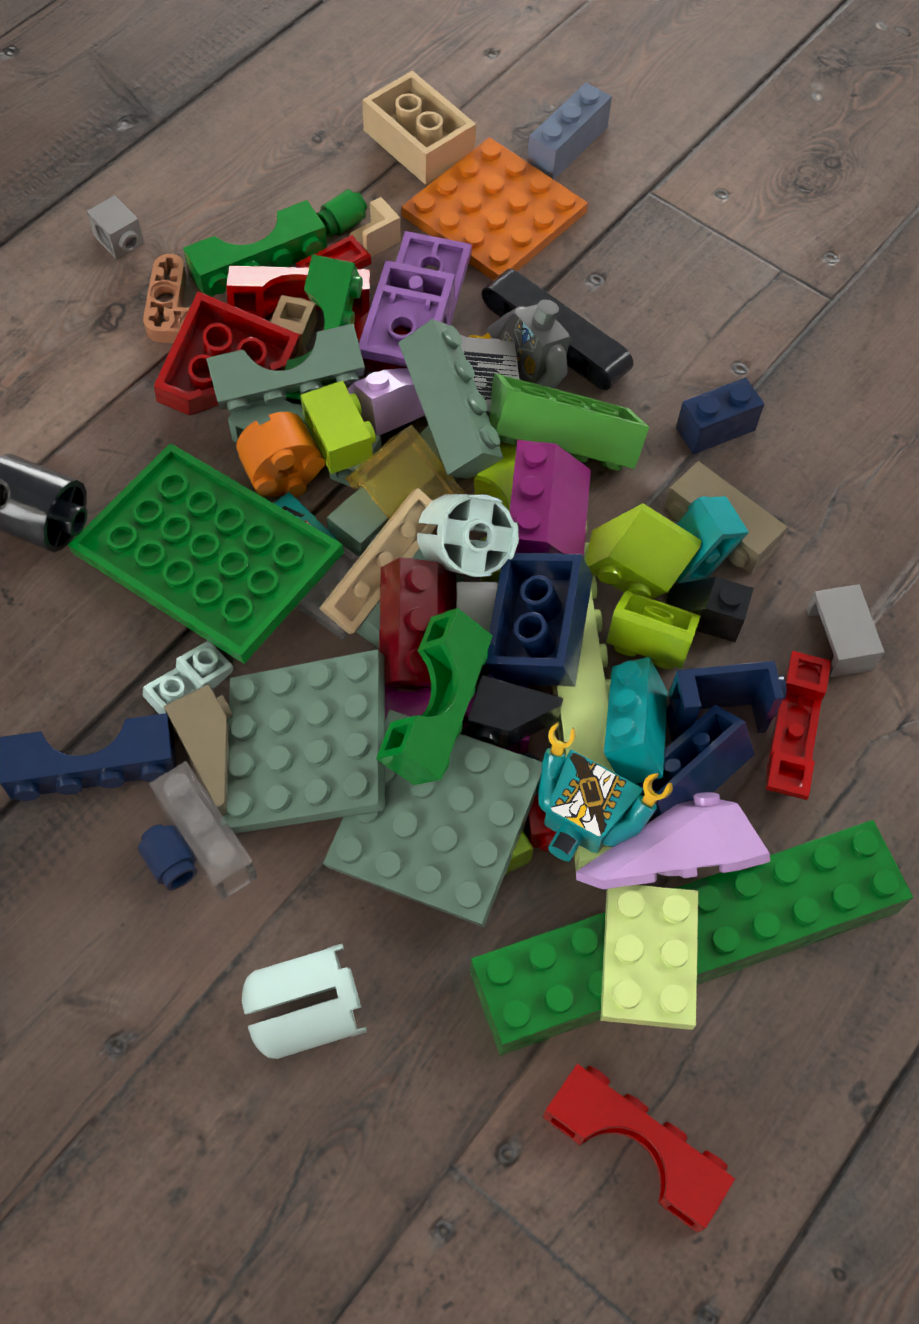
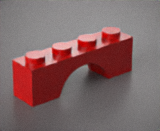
M229 266L226 284L227 304L264 319L269 313L276 310L282 295L310 301L304 291L309 268ZM357 269L363 278V286L359 299L354 298L351 310L355 313L354 321H357L369 312L370 270Z
M576 1064L546 1108L542 1118L579 1145L603 1134H619L638 1142L651 1155L659 1173L660 1192L658 1204L695 1232L699 1233L706 1229L735 1181V1178L726 1172L728 1165L715 1154L706 1150L701 1154L687 1144L688 1136L675 1125L666 1121L661 1125L647 1114L649 1108L635 1096L626 1093L623 1097L608 1086L610 1080L598 1069L589 1065L584 1069L579 1064Z

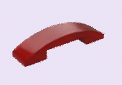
M796 651L791 652L784 677L787 694L777 710L771 738L766 773V790L803 800L809 798L815 763L812 757L821 703L827 690L831 660Z

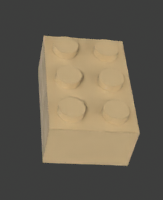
M414 71L405 74L362 99L364 131L425 185L441 176L463 157L475 150L476 124Z

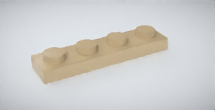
M419 488L412 490L319 608L348 634L356 631L380 600L381 567L399 557L412 558L420 548L417 543V533L431 534L437 527L435 525L418 523L422 512L432 501Z

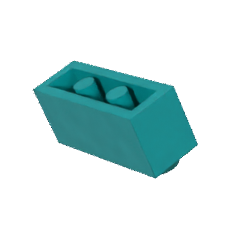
M650 657L624 662L613 666L611 671L604 754L615 773L634 784L644 782L649 775L659 773L656 779L663 778L668 691Z

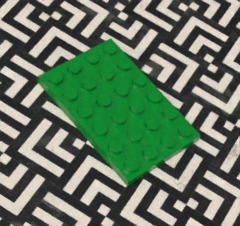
M171 443L68 544L72 554L243 664L247 662L345 553L343 544Z

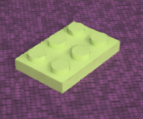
M643 885L607 889L600 1021L689 1030L695 1028L698 891Z

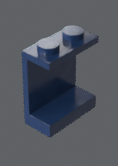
M775 661L677 670L667 696L666 717L671 742H674L695 723L700 709H710L714 705L730 707L751 704L758 733H765L773 718L777 716V710L787 694L785 679L782 675H778Z

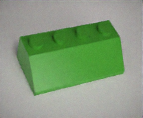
M494 374L489 421L491 426L497 431L501 441L517 445V440L555 443L581 462H587L588 458L600 460L602 466L612 470L621 471L622 466L635 469L649 426L630 408L509 376Z

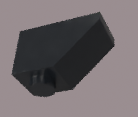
M710 577L672 585L666 604L700 615L696 631L736 642L745 621L754 588L719 577Z
M482 675L468 718L467 736L494 746L508 747L558 722L563 698Z

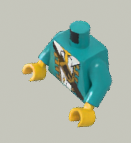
M558 722L549 730L548 738L552 748L546 750L542 761V773L538 783V802L540 808L546 812L544 824L549 829L557 832L549 844L548 850L561 860L571 861L579 845L593 853H598L604 845L614 847L637 836L657 808L655 802L667 798L672 793L673 786L672 783H669L665 787L664 792L658 795L652 789V782L659 773L649 775L645 779L642 788L573 750H570L568 755H566L564 750L574 742L576 731L572 728L570 739L567 742H560L555 737Z

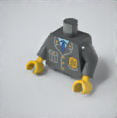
M541 300L538 304L530 307L519 306L504 314L486 328L488 333L484 336H468L471 338H495L502 341L515 342L518 372L521 380L555 389L567 375V352L570 336L556 320L559 307L551 300Z

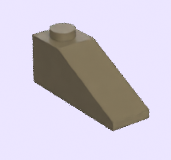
M208 684L164 705V709L168 714L173 730L220 820L223 822V815L227 813L229 724L227 719L233 717V714L224 696L215 697Z

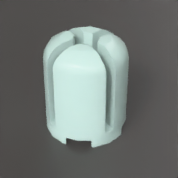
M482 494L443 495L431 501L422 512L418 522L438 526L437 535L417 533V543L425 559L439 562L448 571L472 577L490 576L492 572L500 569L508 559L514 557L519 542L518 524L513 522L509 510L497 498ZM469 532L487 533L486 541L469 540Z
M343 944L255 970L246 978L242 990L244 1014L259 1012L335 988L338 994V998L249 1025L248 1029L252 1041L257 1049L266 1057L279 1059L367 1032L366 1027L357 1029L353 1010L360 1008L361 1004L351 969L347 967L341 969L336 954L337 951L344 950Z

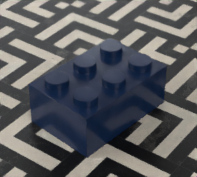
M515 553L514 557L508 559L501 567L489 631L493 637L487 651L488 657L484 664L494 679L511 684L575 687L593 578L582 554Z

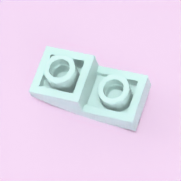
M206 641L178 657L175 669L143 687V697L158 714L166 713L164 705L208 684L211 690H213L233 671V665L211 642Z

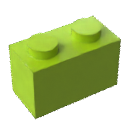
M343 381L301 394L303 418L331 474L373 460L372 444L376 443L374 429L370 421H363L359 399L355 393L349 394Z

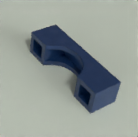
M167 713L125 719L121 731L113 742L96 753L83 756H73L57 751L47 742L41 731L0 737V784L11 799L20 801L35 800L42 794L55 792L65 795L81 792L83 788L95 786L117 788L124 785L125 782L136 780L158 782L164 780L169 775L177 774L174 730Z

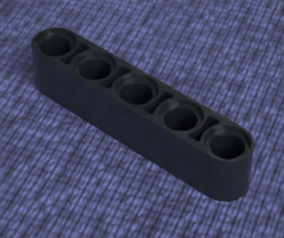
M506 269L482 289L481 294L484 303L499 317L519 306L530 307L536 305L541 300L546 299L555 302L559 307L556 320L570 336L567 366L602 390L610 389L634 366L632 355L624 346L516 270Z

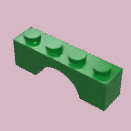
M308 200L277 211V222L273 231L258 242L238 245L227 243L216 236H212L183 247L187 270L199 291L213 297L227 291L226 284L229 266L288 267L327 248L326 227Z
M312 254L304 291L310 301L323 310L325 319L324 330L354 324L355 313L351 310L354 298L359 299L363 286V278L360 276L355 263ZM312 350L304 356L287 360L285 370L292 369L303 363L309 357ZM334 383L322 385V387H325V386H328V385H331V384H334ZM301 391L286 394L287 398L285 401L293 404H302Z
M459 608L432 616L418 649L428 668L431 679V696L425 712L421 716L415 715L390 722L376 760L412 785L441 780L447 771L452 748L463 727L462 721L466 709L475 694L476 681L488 657L487 651L493 635Z

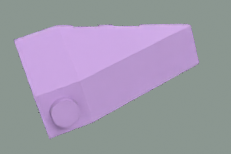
M408 368L373 372L366 378L352 383L347 389L349 394L355 393L362 409L361 417L364 422L370 421L375 435H382L425 416Z
M705 792L695 794L692 801L676 804L646 824L637 836L610 848L577 870L576 880L600 889L632 886L655 882L657 880L656 873L665 876H681L682 878L696 877L698 867L719 866V871L722 873L738 871L770 862V853L738 803L721 800L718 793Z

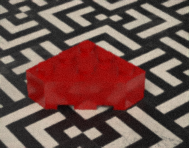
M197 291L154 384L156 402L189 416L219 406L206 358L244 350L250 359L259 366L273 371H284L287 360L295 359L300 334Z

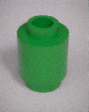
M346 189L323 204L317 215L325 225L328 237H332L335 234L340 236L366 218L365 210H367V205L360 193H354L350 189Z

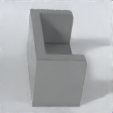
M860 584L815 591L806 610L810 617L820 615L833 651L834 658L831 662L829 677L873 671L885 652Z

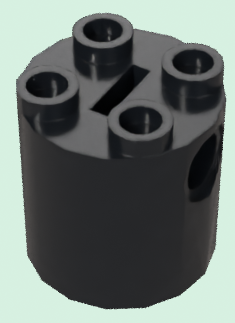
M11 453L0 456V531L53 553L65 548L74 536L81 533L87 521V491L84 484L74 478Z

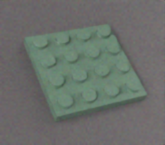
M378 649L230 678L229 707L233 717L228 719L227 813L223 815L222 829L231 835L385 810V765L376 760L385 737L384 655Z
M390 710L385 720V734L390 722L410 716ZM459 734L449 757V767L441 780L412 785L385 766V810L343 817L323 864L332 870L484 927L538 792L542 762Z

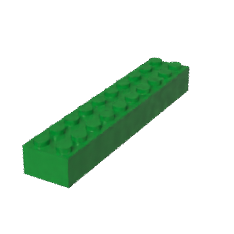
M874 820L770 855V862L738 871L720 872L674 888L698 891L697 985L897 914L914 898ZM606 912L471 958L470 975L500 1056L600 1020Z

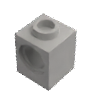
M115 195L87 211L93 236L115 259L144 244L138 218Z

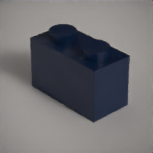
M745 377L683 401L676 429L694 455L755 431L764 402Z

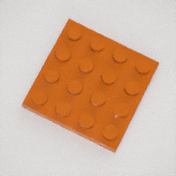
M489 137L477 146L474 151L467 154L402 205L401 213L402 217L429 236L472 244L469 264L491 280H494L508 268L516 271L522 268L586 214L588 202Z

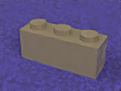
M697 461L670 487L664 509L669 512L673 519L679 522L687 513L688 506L695 499L702 496H726L749 531L748 535L727 557L735 566L742 567L752 575L778 549L787 526L701 462Z

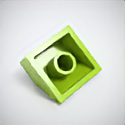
M642 503L592 530L585 561L591 574L598 577L601 582L610 584L623 593L627 590L653 599L669 591L701 547L702 540Z
M626 590L614 610L606 643L614 645V649L617 652L627 656L640 654L650 657L653 664L661 668L674 669L675 666L682 669L701 616Z

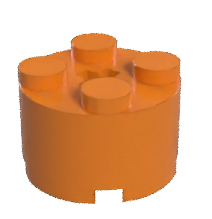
M292 412L272 413L268 415L269 421L259 425L256 420L247 426L237 440L236 449L239 459L258 495L278 497L290 492L297 498L306 492V485L324 467L325 460L309 429L299 415Z

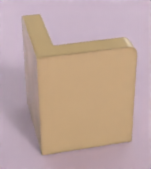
M382 197L370 202L371 222L350 233L369 252L371 257L401 242L400 217Z

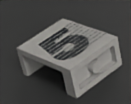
M460 335L462 338L461 348L466 360L473 367L475 373L473 379L478 392L487 403L486 413L489 418L494 374L497 373L519 379L515 342L502 341L495 338H471Z

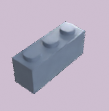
M585 82L529 136L527 162L552 179H555L608 127L612 96Z

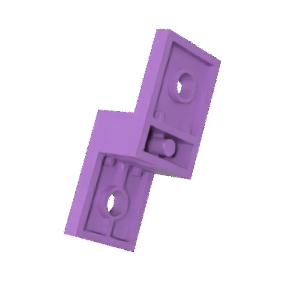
M405 231L396 262L385 261L359 342L362 358L407 367L398 342L431 319L451 325L471 257L472 244ZM428 265H433V266L438 267L439 270L436 271V270L426 269V268H424V267H426V266H428ZM398 326L412 330L406 335H397L393 332Z

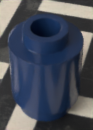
M158 824L143 833L141 836L142 841L138 845L137 850L159 884H165L168 890H175L184 886L196 876L197 869L194 866L196 859L174 826Z

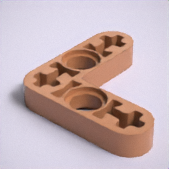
M170 253L159 256L154 261L143 323L147 336L155 342L174 343L190 309L182 307L186 284V270L184 261L176 254ZM169 270H171V281L166 280L165 274H168ZM163 293L174 295L167 302L156 300ZM160 315H164L165 322H162L161 326L158 327Z

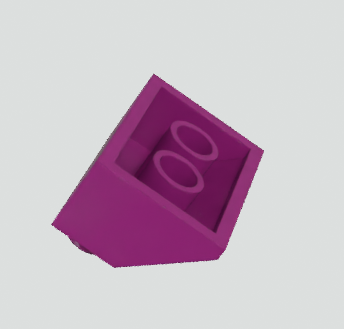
M517 440L510 515L513 522L518 524L519 542L515 553L582 554L584 557L591 470L555 443Z

